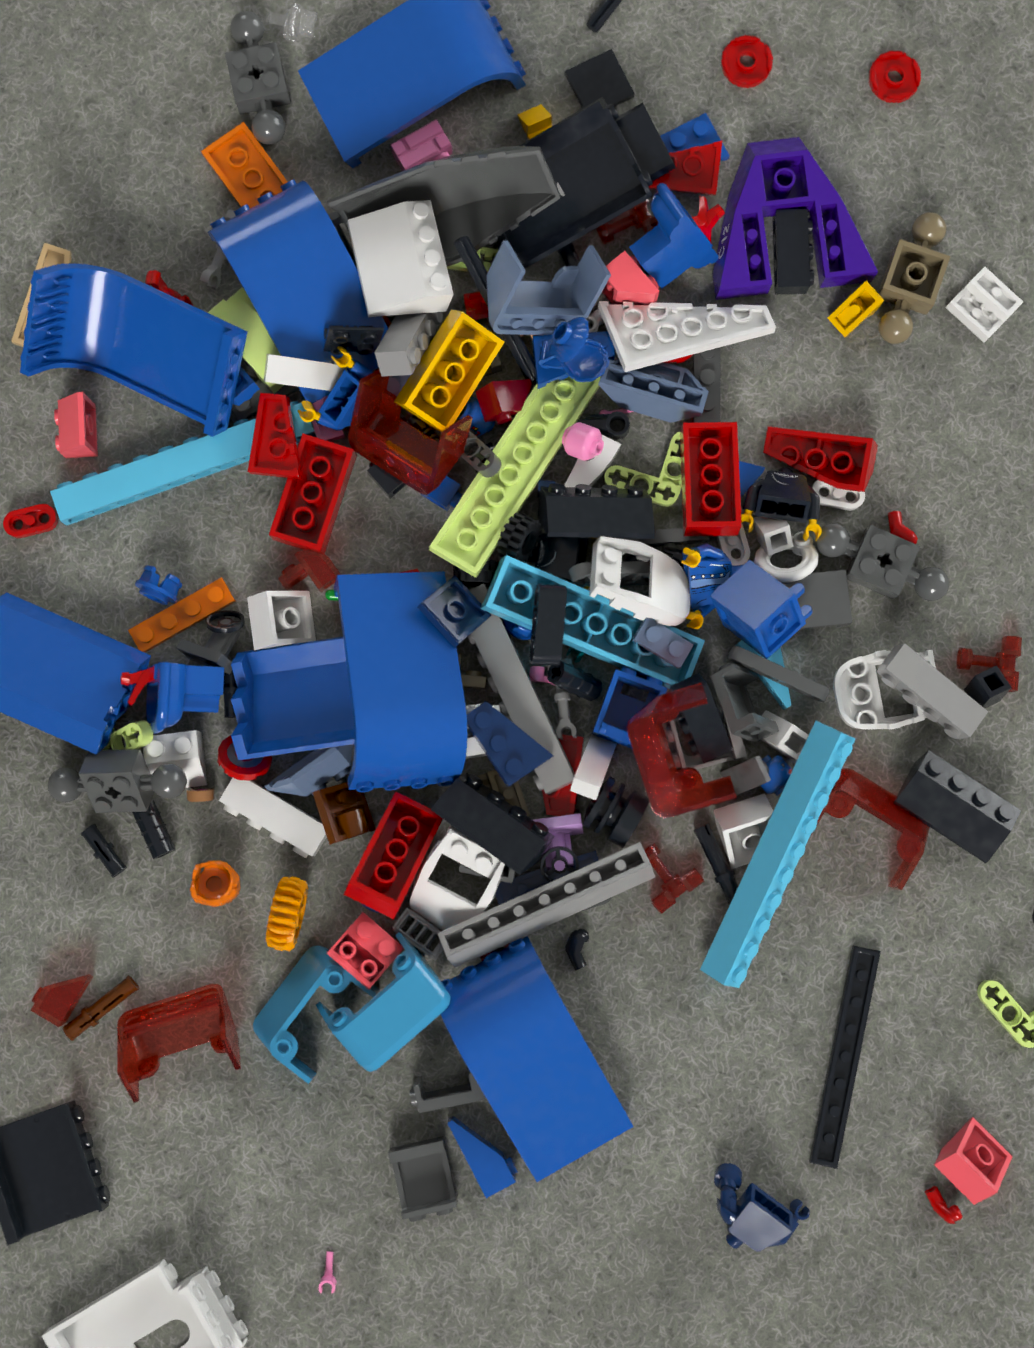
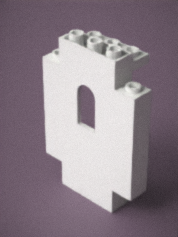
M165 1259L51 1326L44 1332L42 1338L48 1348H137L134 1342L171 1320H181L189 1327L190 1337L188 1342L180 1348H243L248 1340L246 1337L248 1330L242 1320L237 1321L233 1314L234 1305L228 1295L223 1296L219 1289L221 1283L215 1271L212 1270L210 1272L208 1267L205 1266L178 1283L176 1281L178 1278L176 1269L171 1263L167 1264Z

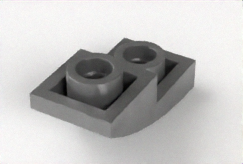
M760 756L720 772L732 797L771 781L768 766L761 760Z

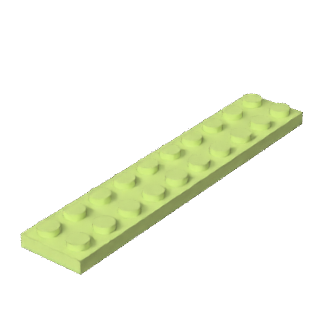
M568 377L560 381L558 379L547 383L545 387L537 389L536 384L526 399L522 410L516 414L493 449V452L501 460L500 470L497 474L488 478L478 472L429 546V551L475 578L478 576L498 545V540L502 538L500 534L501 531L504 532L505 530L504 525L506 523L509 524V518L511 516L514 517V514L520 511L562 446V437L565 430L577 423V420L600 387L598 385L600 377L592 382H577ZM488 460L484 463L487 466L489 464Z

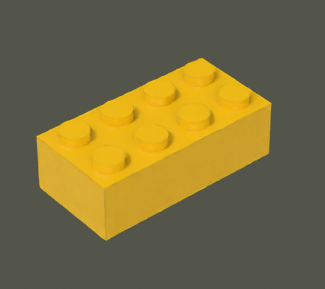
M451 309L421 357L420 363L413 374L410 375L394 402L434 429L448 434L501 349L504 341L464 312Z

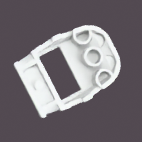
M600 536L594 542L589 596L593 598L597 594L609 599V606L617 610L621 608L633 612L634 618L642 621L647 617L655 619L657 624L677 626L686 619L690 611L689 583L682 567L674 559L638 541ZM624 553L636 555V559L644 562L650 560L649 597L620 589L621 561Z
M933 650L917 653L936 668ZM875 651L872 654L851 659L836 671L833 680L836 707L842 720L850 727L856 729H896L927 718L923 714L924 711L917 705H913V714L885 718L875 665H881L891 651Z
M450 825L444 838L441 841L438 840L419 867V872L411 892L410 907L414 912L442 931L485 912L492 903L500 884L505 864ZM441 854L491 879L478 904L428 879Z

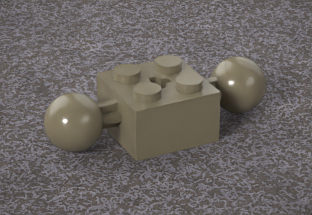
M924 213L914 221L912 236L916 244L899 239L892 251L878 294L884 301L895 304L893 310L888 311L882 316L878 326L880 336L888 343L899 344L910 337L913 331V321L909 316L910 310L927 315L934 306L951 257L931 250V247L939 244L944 239L947 229L944 219L937 213Z

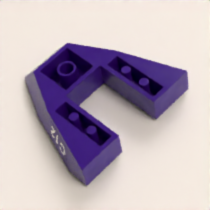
M794 137L747 143L727 199L717 249L719 258L714 263L712 273L715 300L768 294L772 286L763 217H772L777 209H808L813 224L812 236L820 288L860 284L865 281L872 282L878 270L842 198L801 139Z

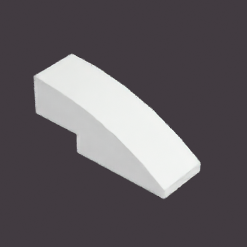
M267 354L264 382L332 391L344 370H347V367L341 368L333 363Z
M602 435V440L604 441L602 452L590 461L577 459L564 486L575 487L578 484H585L592 487L611 465L620 450L621 444Z
M593 734L591 735L570 791L594 800L597 799L617 743Z

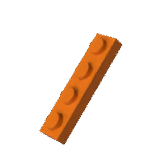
M221 577L128 631L137 648L145 653L206 619L211 614L236 602Z

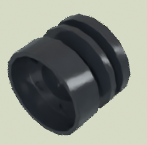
M609 776L607 781L602 784L597 799H591L588 804L582 825L589 828L594 819L599 820L594 832L598 834L605 825L609 826L610 830L607 840L623 848L636 829L651 799L636 790L627 799L623 798L622 795L626 785L621 783L616 792L611 791L616 779Z

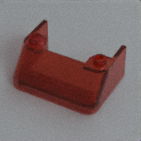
M378 369L360 379L348 436L350 446L355 452L423 495H427L439 487L463 454L473 417L467 415L442 430L439 442L435 441L399 418L401 406L394 402L397 397L387 390L389 376L381 377L380 370Z
M702 683L657 696L631 717L627 723L628 736L652 810L655 815L661 818H670L737 798L730 776L703 783L700 772L694 768L687 767L676 770L662 723L675 719L680 711L708 703Z
M850 768L841 769L839 779L835 782L830 792L828 803L823 808L817 824L824 813L834 818H843L849 815L853 807L857 805L902 832L896 843V852L903 861L888 885L892 889L902 891L924 853L930 827L894 804L896 795Z
M209 984L128 1010L120 1016L117 1022V1074L134 1103L139 1102V1081L153 1076L158 1071L161 1057L210 1042L216 1053L228 1054L235 1070L241 1069L239 1038L223 988L219 984Z

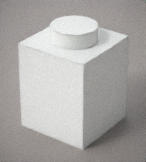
M759 516L753 518L757 540L768 556L793 547L790 525L786 520Z

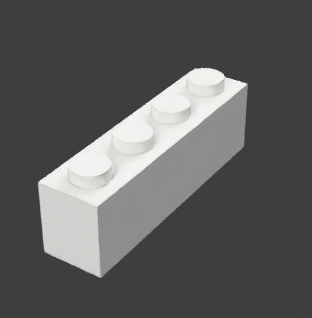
M232 778L219 799L220 802L225 804L223 807L225 811L236 817L239 813L248 818L247 824L258 830L264 827L271 832L269 837L281 844H284L285 841L294 845L293 851L304 858H307L308 855L316 856L327 837L321 821L252 780Z

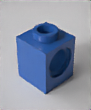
M433 468L419 490L423 497L447 512L451 506L455 508L463 496L460 493L462 490L461 484Z

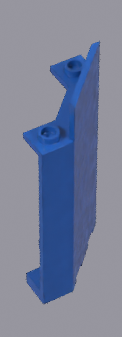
M6 592L0 596V712L97 755L109 744L114 723L127 711L129 705L127 701L135 684H129V686L121 685V673L129 672L131 674L148 669L151 655Z
M343 637L238 652L231 662V667L238 688L232 696L231 702L238 725L233 731L231 738L238 760L354 744V720Z

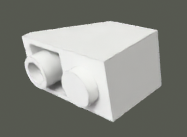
M765 710L762 716L776 721L779 732L762 741L793 763H796L809 735L794 724Z

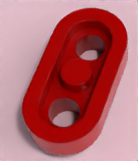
M38 504L9 512L3 520V527L12 537L24 538L53 530L58 524L59 516L57 511L50 505ZM44 514L49 515V520L46 523L41 522V517ZM23 521V527L17 530L15 528L16 522Z

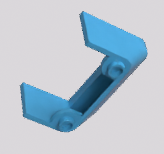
M400 932L395 936L405 951L394 960L392 971L396 978L354 1014L349 1008L343 1007L332 1013L321 1002L316 1004L330 1031L357 1063L369 1072L380 1068L448 1007L451 999L449 992L425 957Z
M321 945L312 946L305 952L253 1023L255 1034L273 1057L308 1084L317 1073L295 1057L298 1051V1041L286 1029L319 986L330 993L342 992L351 981L371 997H375L380 990L375 985L368 990L327 954L329 950Z

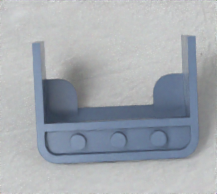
M503 241L486 276L489 323L497 334L553 335L556 327L562 322H568L577 317H585L587 319L611 274L594 246L589 245L578 266L560 268L552 282L521 281L526 271L510 243Z

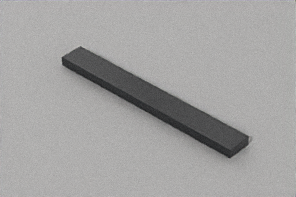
M852 946L809 1162L812 1164L834 1169L838 1168L881 951Z

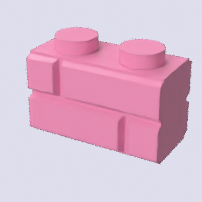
M434 120L392 143L391 151L402 171H405L425 162L450 157L452 155V145L439 122Z

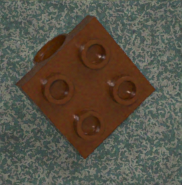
M348 782L312 792L329 845L376 830L364 792H358L357 789L349 790Z

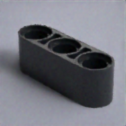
M541 583L536 585L530 642L531 664L560 665L567 598L566 586Z

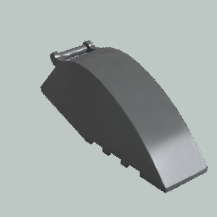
M513 146L489 148L425 162L327 201V204L336 211L328 214L356 265L353 249L339 224L344 223L348 230L347 221L349 219L406 201L431 200L446 266L448 267L463 261L454 245L458 238L468 236L477 252L488 243L491 245L496 242L498 236L510 229L512 231L517 228L519 222L528 216H535L559 200L561 195L541 148Z

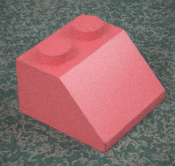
M76 392L58 400V409L54 411L55 423L59 425V435L55 437L57 451H60V454L65 458L97 457L96 404L84 392Z
M972 1117L941 1149L934 1166L975 1205L998 1192L1013 1156Z

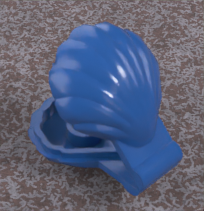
M577 317L568 322L560 323L554 330L552 339L542 342L538 363L545 369H562L566 375L577 382H592L605 373L610 361L608 359V352L604 349L603 344L587 339L589 335V322L585 317Z

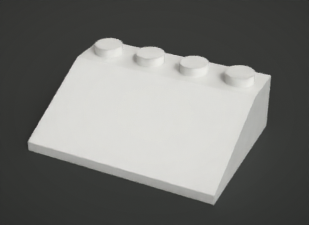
M431 200L406 201L347 221L368 317L447 311L453 297V290Z

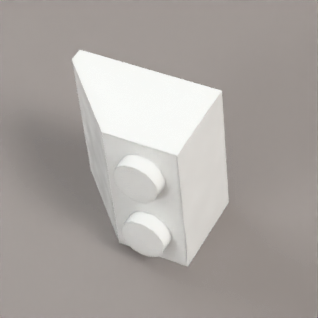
M264 591L247 597L254 650L316 641L309 591Z
M194 730L154 735L152 742L143 747L144 760L150 774H153L161 765L175 764L186 774V788L207 785L202 732Z
M765 793L713 810L717 829L731 869L750 863L771 818L773 809Z

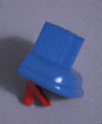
M665 183L657 185V193L653 196L650 203L651 211L657 219L658 225L629 247L640 265L656 280L661 289L690 267L695 269L702 268L710 263L714 264L717 262L719 256L712 247L711 230L725 214L724 209L719 204L708 210L707 199L705 196H699L698 215L690 216Z
M159 662L148 669L135 673L122 672L120 682L121 685L127 686L135 684L127 701L131 706L147 684L146 721L151 725L153 734H157L165 728L177 724L182 717L183 711L218 713L219 699L223 695L224 667L190 666Z

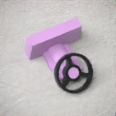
M581 813L533 819L534 822L544 824L549 829V832L554 835L540 863L544 878L552 882L554 880L548 876L554 872L560 874L565 871L572 873L579 870L578 858L572 851L570 835L583 834ZM573 858L575 859V862H576V869L573 868V867H571V866H574ZM544 860H546V868L549 869L546 873L543 868Z

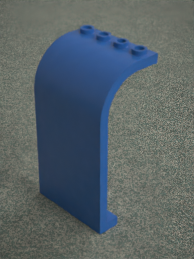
M408 0L298 70L345 163L351 168H355L361 164L359 157L479 84L495 79H506L511 81L517 90L526 86L523 79L526 72L519 60L514 62L510 55L514 53V50L507 38L502 39L499 32L503 29L496 16L491 17L487 10L491 6L488 0Z
M293 179L280 186L282 192L273 196L269 192L257 199L258 205L249 208L248 204L235 210L234 214L236 217L226 221L225 217H222L211 223L212 229L208 231L211 240L218 244L231 265L280 356L336 364L331 355L339 359L343 354H332L331 351L323 350L326 340L324 339V328H329V325L384 328L382 341L388 327L382 316L368 317L358 270L335 226L311 187L304 180L296 184ZM348 352L351 355V360L356 359L372 371L379 367L375 352L368 355ZM298 387L304 401H310L312 404L326 397L331 392Z
M68 263L52 265L33 271L30 301L27 306L28 316L24 330L25 338L21 354L20 373L29 377L54 368H76L92 371L204 424L203 433L211 437L227 430L247 331L128 275L104 267Z
M445 571L337 575L334 595L338 597L354 720V759L347 779L349 790L357 789L358 792H368L373 790V788L396 790L401 786H411L414 789H419L430 784L447 787L451 786L463 771L467 752V714L457 647L454 648L418 609V606L426 598L446 583Z
M528 936L511 942L507 948L500 952L490 953L485 957L484 961L475 966L471 965L464 968L456 977L441 981L451 997L450 1003L441 1013V1017L466 1065L536 1182L634 1127L550 980Z

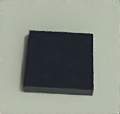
M612 49L565 71V76L582 108L601 97L604 98L607 105L613 103L614 107L634 98L635 93Z

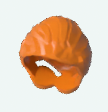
M210 860L195 865L190 893L196 903L219 907L232 902L239 895L241 889L239 875L227 862Z

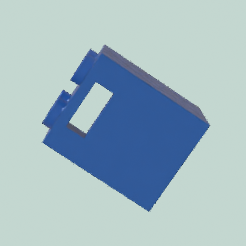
M751 560L747 561L742 567H739L727 581L719 585L710 595L723 626L765 659H768L806 624L805 620L812 614L810 605H803L800 608L797 600L805 591L802 583H796L789 589Z
M622 667L621 670L615 669L591 734L643 752L648 745L667 687L662 686L663 681L650 676L647 679L636 677L637 672L625 667ZM623 684L649 692L646 702L621 694Z

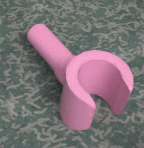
M530 667L529 677L531 681L552 684L548 681V676H544L545 667Z
M332 1251L326 1252L324 1276L321 1278L318 1287L321 1294L324 1283L331 1284V1294L335 1291L336 1279L333 1276Z

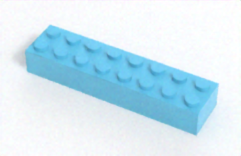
M506 555L500 559L480 609L532 630L534 594L537 583L566 586L567 598L563 644L619 668L625 667L634 670L642 678L647 679L650 676L663 681L662 686L670 689V686L692 676L705 640L675 627L665 626L694 644L681 668H676L632 641L642 623V620L633 617V612L624 608L617 610L609 606V599L598 594L593 598L589 596V590Z

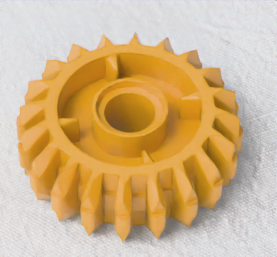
M283 877L278 883L268 917L266 931L268 947L279 951H290L295 947L307 904V881L297 877Z

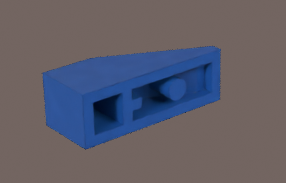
M454 1116L448 1119L447 1123L486 1198L516 1183V1176L514 1174L518 1170L511 1157L506 1159L502 1151Z

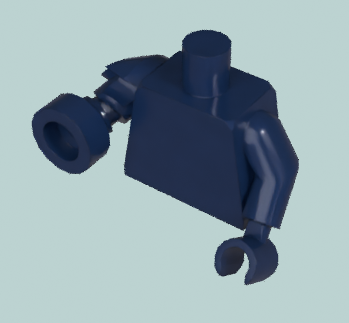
M724 1163L715 1170L714 1184L721 1190L720 1199L717 1198L716 1205L723 1221L728 1224L727 1229L729 1233L726 1235V1240L734 1249L739 1248L743 1243L758 1252L767 1247L784 1245L798 1227V1220H806L810 1215V1210L806 1206L802 1211L798 1212L799 1208L803 1205L801 1200L794 1199L790 1204L789 1210L753 1183L747 1187L737 1200V1194L734 1191H737L742 1184L740 1168L731 1163Z

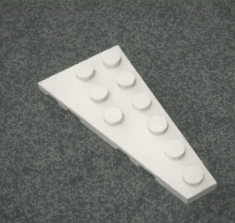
M599 301L598 304L599 311L624 372L772 334L776 329L766 305H734L730 308L717 307V304H707L706 307H692V303L651 302L649 305H633V302H623L622 305L608 304V301Z

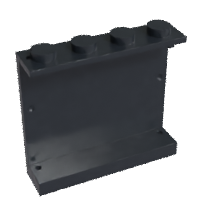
M75 1100L0 1127V1224L7 1246L20 1241L27 1235L96 1210L102 1212L109 1206L110 1192L107 1185H102L99 1176L102 1173L101 1164L98 1158L94 1159L91 1151L93 1140L91 1134L84 1130L82 1124L85 1118L81 1106L76 1105Z

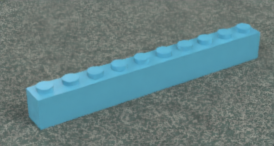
M290 402L296 444H299L302 433L316 437L312 421L304 422L298 413V410L307 411L303 408L302 402ZM242 419L235 422L233 427L227 428L226 431L213 437L209 435L202 438L191 437L184 440L182 445L160 448L157 454L151 456L146 454L135 457L133 462L126 465L122 463L114 464L108 467L106 472L100 474L97 472L89 473L82 477L83 480L75 483L68 481L57 485V489L50 491L60 521L65 525H70L248 462L256 419L250 421Z
M815 721L700 968L701 971L721 984L739 988L745 980L752 959L758 953L759 944L770 927L773 914L782 901V895L787 884L793 878L795 867L805 852V846L811 833L816 829L817 820L828 803L830 792L840 777L841 769L846 758L852 752V745L856 738Z

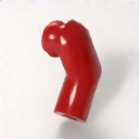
M889 512L890 533L916 544L918 538L912 530L902 524L901 512Z
M933 1186L925 1191L934 1211L948 1224H956L955 1221L962 1219L963 1215L959 1207L953 1205L948 1208L937 1186Z

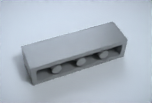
M442 312L395 316L375 351L381 377L413 374L425 350H427L428 344L435 335L436 329L442 322Z
M905 643L895 646L876 671L882 676L881 680L886 685L898 689L903 693L902 697L908 703L920 707L924 711L925 717L941 724L945 728L944 732L954 739L971 737L988 713L985 708Z

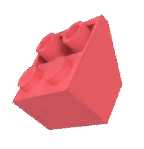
M624 251L606 265L611 276L602 293L612 304L622 305L623 302H633V305H649L651 302H657L659 285L652 276L649 275L647 277L641 270L642 266L635 256H629Z
M362 912L327 954L369 990L404 948L369 916Z

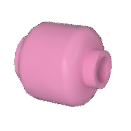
M581 422L569 426L562 437V444L566 453L584 461L594 459L596 455L602 452L604 447L600 430Z

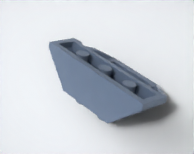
M619 358L616 360L611 359L605 373L600 377L598 385L620 408L670 423L702 416L709 392L705 387H702L688 369L663 362L624 372Z
M354 744L315 749L266 784L265 788L268 791L309 797L313 795L312 792L327 788L326 784L331 780L335 779L338 782L350 773L348 768L353 764Z

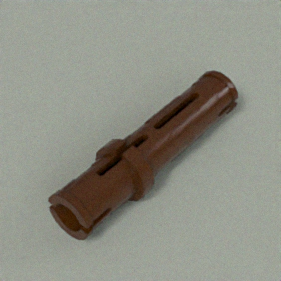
M128 975L90 1007L85 1006L81 1009V1014L62 1027L65 1035L74 1041L89 1027L98 1025L99 1020L117 1007L135 991L139 990V986L134 979Z

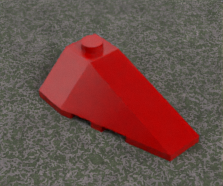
M768 427L763 453L837 489L865 492L874 470L878 445L873 438Z

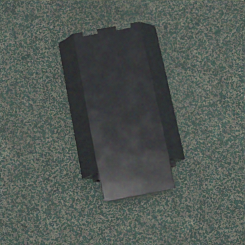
M601 97L519 145L541 148L556 185L559 183L565 195H561L559 200L535 216L530 215L519 222V226L511 231L509 229L498 236L496 241L498 250L503 241H508L525 269L653 196L649 188L653 184L652 181L676 167L643 102L619 116L613 103L607 105L604 98Z

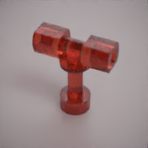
M649 199L630 209L629 216L610 225L606 222L597 227L596 230L602 243L607 244L613 241L614 234L633 225L636 229L642 228L644 234L657 226V219L655 216L652 217L648 209Z
M1016 636L1003 637L1001 652H997L995 657L974 655L972 649L960 647L957 653L956 667L957 669L969 670L971 665L994 667L997 665L1012 687L1009 692L1018 691L1019 672L1015 671L1016 658L1021 656L1022 638Z
M655 843L644 850L651 866L664 882L660 886L663 891L650 900L660 914L676 903L675 899L685 891L690 893L704 882V879L695 868H692L681 877L678 873L673 876L658 857L661 850Z

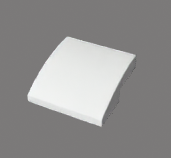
M984 267L946 308L985 343L1023 301L991 271Z

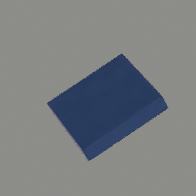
M453 576L418 606V609L454 648L492 616L489 612L480 609L482 604L456 576Z

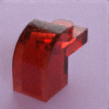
M309 549L295 553L294 555L300 563L298 565L291 564L282 570V576L278 579L283 587L289 590L309 576L322 593L335 584L337 575L341 574L327 555Z

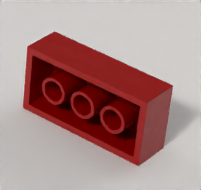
M737 422L683 423L680 432L684 536H738L742 527Z
M302 433L297 448L302 479L287 478L269 536L274 541L324 556L357 455L352 448Z
M395 791L347 885L344 895L394 919L443 818L434 813L430 808Z

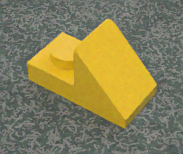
M541 104L517 114L528 140L552 127V116Z
M865 281L828 319L845 338L866 318L872 316L884 302V299L868 281Z

